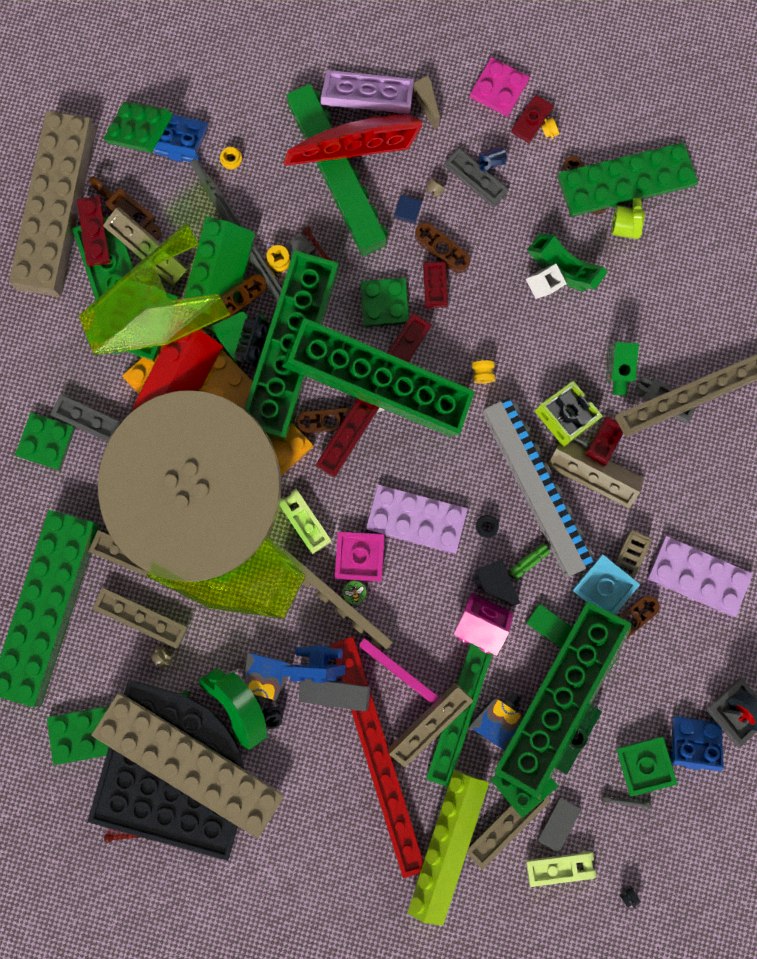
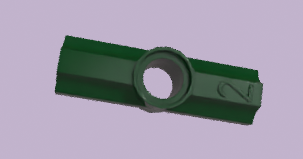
M593 705L588 709L577 730L580 733V741L576 744L570 743L557 767L559 771L566 775L581 749L587 744L588 736L602 713L601 710Z

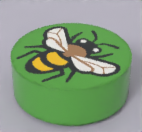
M351 581L345 585L343 596L348 603L353 605L360 604L366 598V588L361 582Z

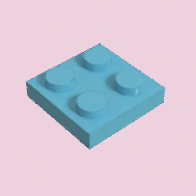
M602 554L572 590L586 602L589 601L615 615L640 584Z

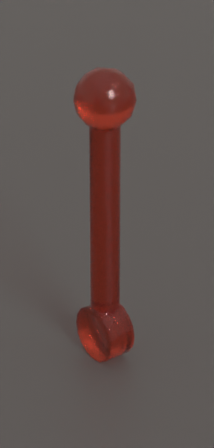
M304 227L303 233L308 235L323 259L330 260L312 235L311 228Z
M106 833L104 835L106 843H110L112 840L142 838L131 834L112 835L111 833Z

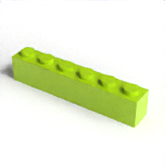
M456 770L453 771L407 912L423 923L444 925L489 785L488 781L474 775Z

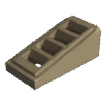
M425 76L414 82L413 95L432 127L436 129L439 127L440 114L429 76Z
M628 531L615 564L618 567L623 566L630 569L631 573L628 575L635 579L652 539L635 531ZM635 540L639 543H642V546H636L632 544L631 541ZM627 549L638 552V556L626 552ZM623 558L635 561L634 565L622 561Z

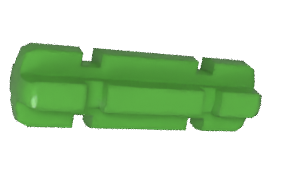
M544 543L539 545L535 552L532 551L519 561L518 565H514L509 569L510 575L515 580L520 578L524 571H529L539 563L541 558H545L550 554L549 548Z

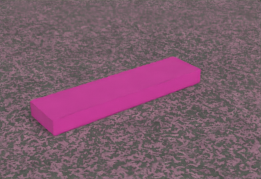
M365 638L359 644L360 648L431 704H434L439 699L436 694Z

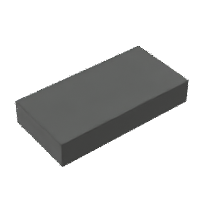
M559 797L537 841L559 853L581 809Z

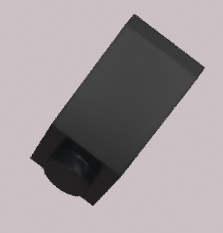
M502 559L474 571L475 576L472 578L477 590L481 589L484 594L512 606L520 604Z

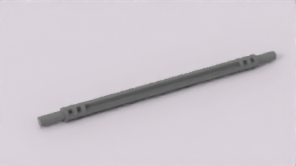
M193 159L190 165L199 177V183L223 220L244 228L211 175H207L200 162ZM253 242L249 260L258 274L265 279L267 288L278 303L283 286Z

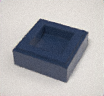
M401 194L394 218L415 224L422 201Z

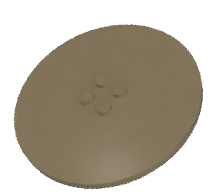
M202 391L167 393L155 397L136 408L122 421L110 438L101 460L98 477L100 510L107 530L116 545L140 568L158 577L173 581L192 582L212 579L224 575L246 562L261 547L274 525L281 499V472L278 458L265 430L250 413L238 404L224 397Z

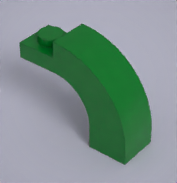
M540 233L527 249L529 254L542 268L557 264L566 285L581 292H584L586 288L595 290L608 273L604 266L586 263L571 255L554 235Z
M216 668L199 679L200 687L215 697L226 709L232 723L233 737L237 742L250 750L267 738L266 723L260 705L249 687L234 672L227 675L219 668Z

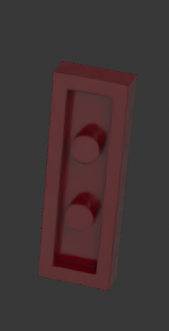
M100 196L77 199L87 266L92 267L111 263L106 228L103 226L105 220Z

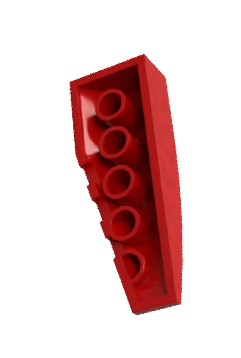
M391 114L386 117L372 116L368 119L346 123L314 135L290 148L286 153L283 164L284 166L408 150L423 124L422 121L409 114Z
M178 319L145 381L132 412L145 402L167 393L199 391L220 355L223 345L201 330Z

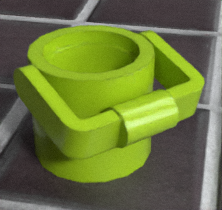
M633 198V208L616 206L611 224V235L637 240L640 238L645 217L641 198Z

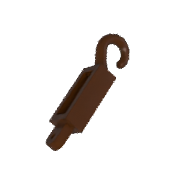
M95 176L89 178L93 188L108 199L105 203L107 209L113 212L115 208L119 207L132 219L136 214L143 215L145 220L140 226L156 240L162 237L161 229L154 224L156 221L154 216L124 190L119 188L114 193L107 189Z

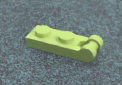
M295 488L285 499L283 497L280 499L279 505L312 554H315L332 541ZM297 502L300 507L291 511L289 506Z
M585 851L577 854L526 860L529 886L535 887L596 878V869H593L592 865L594 860L593 852ZM582 862L583 870L577 871L576 863Z

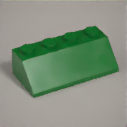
M206 216L182 305L191 311L210 315L209 304L211 301L244 279L256 233L231 222ZM238 290L233 295V299L236 303L238 302V298L240 295V291ZM219 305L220 309L218 310V313H222V308L230 305Z

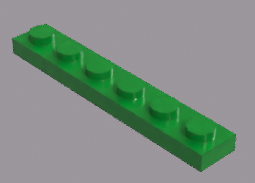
M472 643L469 645L457 685L471 696L473 702L440 733L426 775V780L446 787L449 786L453 771L455 770L492 657V653H485Z

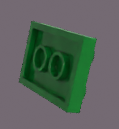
M124 102L119 108L114 121L108 127L103 139L111 145L152 153L173 114L168 109Z

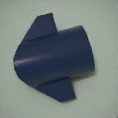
M497 146L485 152H480L479 169L487 171L505 164L507 154L504 148Z

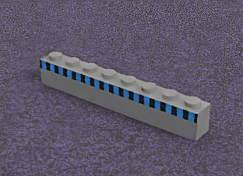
M507 398L484 409L482 414L565 578L594 565V554L589 546H585L582 540L584 535L580 527L574 525L571 519L573 513L568 505H564L561 499L563 495L560 487L557 484H553L550 478L552 476L551 470L547 463L543 464L540 458L541 451L537 443H532L529 437L531 435L530 429L526 422L522 423L519 417L520 410L516 402H511L510 398Z

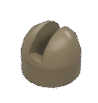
M432 177L426 186L428 194L431 190L434 192L432 197H439L446 189L444 184Z

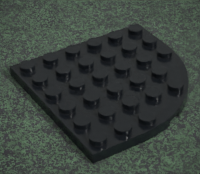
M131 679L127 681L124 692L126 697L245 770L240 749L233 735L222 720L209 708L186 695ZM108 748L88 817V823L222 860H229L238 829L237 825L114 749Z

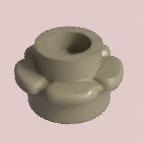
M155 647L151 658L159 668L163 669L171 665L173 655L166 647Z

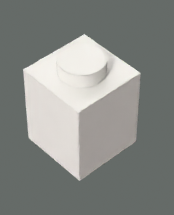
M557 264L545 267L526 278L536 299L550 295L566 285Z

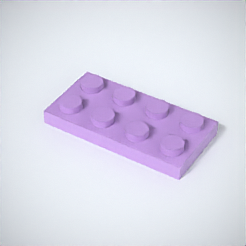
M326 70L321 105L410 114L414 79Z
M378 485L366 530L456 554L468 509Z
M664 536L647 579L731 617H736L753 574L668 536Z

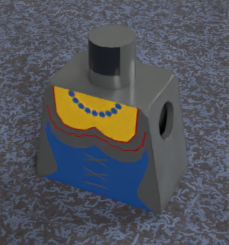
M248 653L244 683L254 694L263 711L267 698L278 700L288 677L281 676V666L291 665L292 663Z
M509 691L503 702L493 697L474 717L469 727L505 751L523 719V716L515 711L522 698L512 691Z

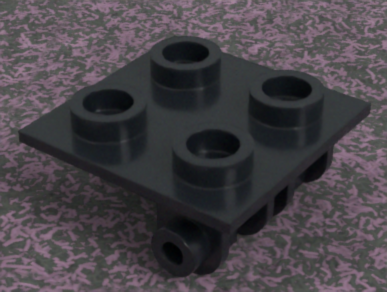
M256 315V317L248 316V319H245L242 328L243 332L240 335L249 340L239 339L238 342L241 344L237 345L234 354L236 356L235 360L239 362L247 361L256 369L270 325L259 315Z

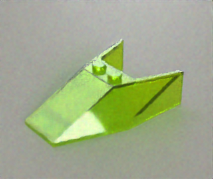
M187 222L78 315L94 355L167 345L230 315L219 294L179 300H170L167 296L155 265L198 245V241Z
M268 536L261 547L246 562L236 569L212 579L182 582L161 578L150 572L146 575L148 578L209 609L285 619L306 578V575Z

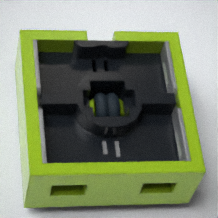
M574 381L543 402L534 411L563 447L603 417L592 402L588 403L584 399L585 394Z

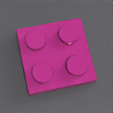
M491 57L471 91L470 98L509 117L527 86L530 77Z
M338 532L335 579L382 582L384 534Z

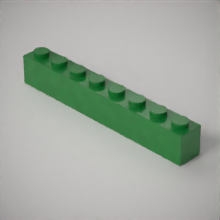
M311 84L286 94L289 109L305 140L332 128L329 112L327 109H322L321 96L317 90H313ZM350 157L316 162L361 256H366L385 247L386 238L388 237L387 230L384 225L379 224L377 220L379 218L378 212L374 205L370 206L367 200L369 198L365 186H360L358 171L355 166L351 167L348 161Z

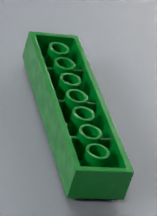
M295 250L244 408L258 421L270 439L284 443L287 442L306 376L284 368L282 364L297 324L303 318L323 325L339 273V263Z
M303 318L297 324L282 364L284 368L449 437L460 435L475 391L306 318Z
M48 509L0 655V698L33 708L42 706L91 553L88 551L100 525Z
M587 601L494 770L496 775L535 798L541 799L631 631L630 622Z

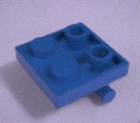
M173 114L155 146L154 154L169 157V160L182 163L183 161L191 162L193 159L199 161L200 155H197L208 131V123Z
M322 645L296 647V656L309 657V663L302 662L281 666V676L290 677V681L312 679L314 683H326L327 681L337 680V676L345 675V665L328 664V658L341 659L343 650L328 648Z
M674 716L672 719V754L669 753L671 763L689 769H706L721 772L724 768L722 728L716 722Z

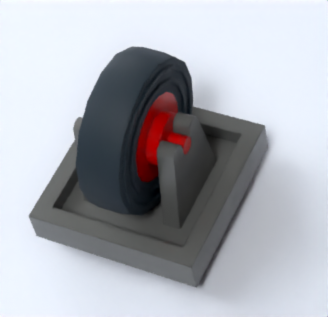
M743 678L737 679L706 710L737 747H742L757 732V695Z

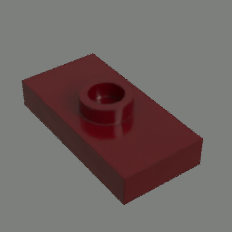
M535 95L512 128L511 133L530 144L542 127L541 125L544 124V119H547L553 111L554 106Z
M423 262L425 308H448L446 262Z
M608 416L605 417L585 454L586 456L605 466L607 465L623 435L617 421Z

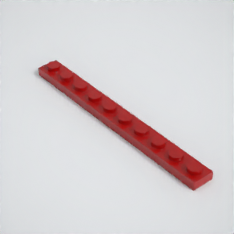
M354 637L331 643L333 649L343 650L342 658H335L338 665H345V675H341L342 682L369 686ZM370 692L369 710L359 711L351 709L399 868L402 877L406 878L419 874L424 862L393 762L387 751L388 746Z

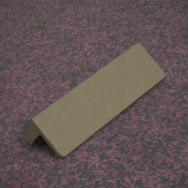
M573 441L565 447L560 442L558 443L547 464L549 468L630 509L641 492L644 481L643 477L610 460L606 466L585 455L588 450L587 448Z

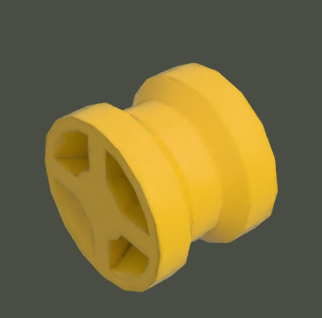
M281 245L272 246L266 255L271 270L279 273L284 272L290 264L288 250Z
M490 360L473 362L472 369L475 371L473 382L479 384L494 382L496 380L493 374L495 362Z

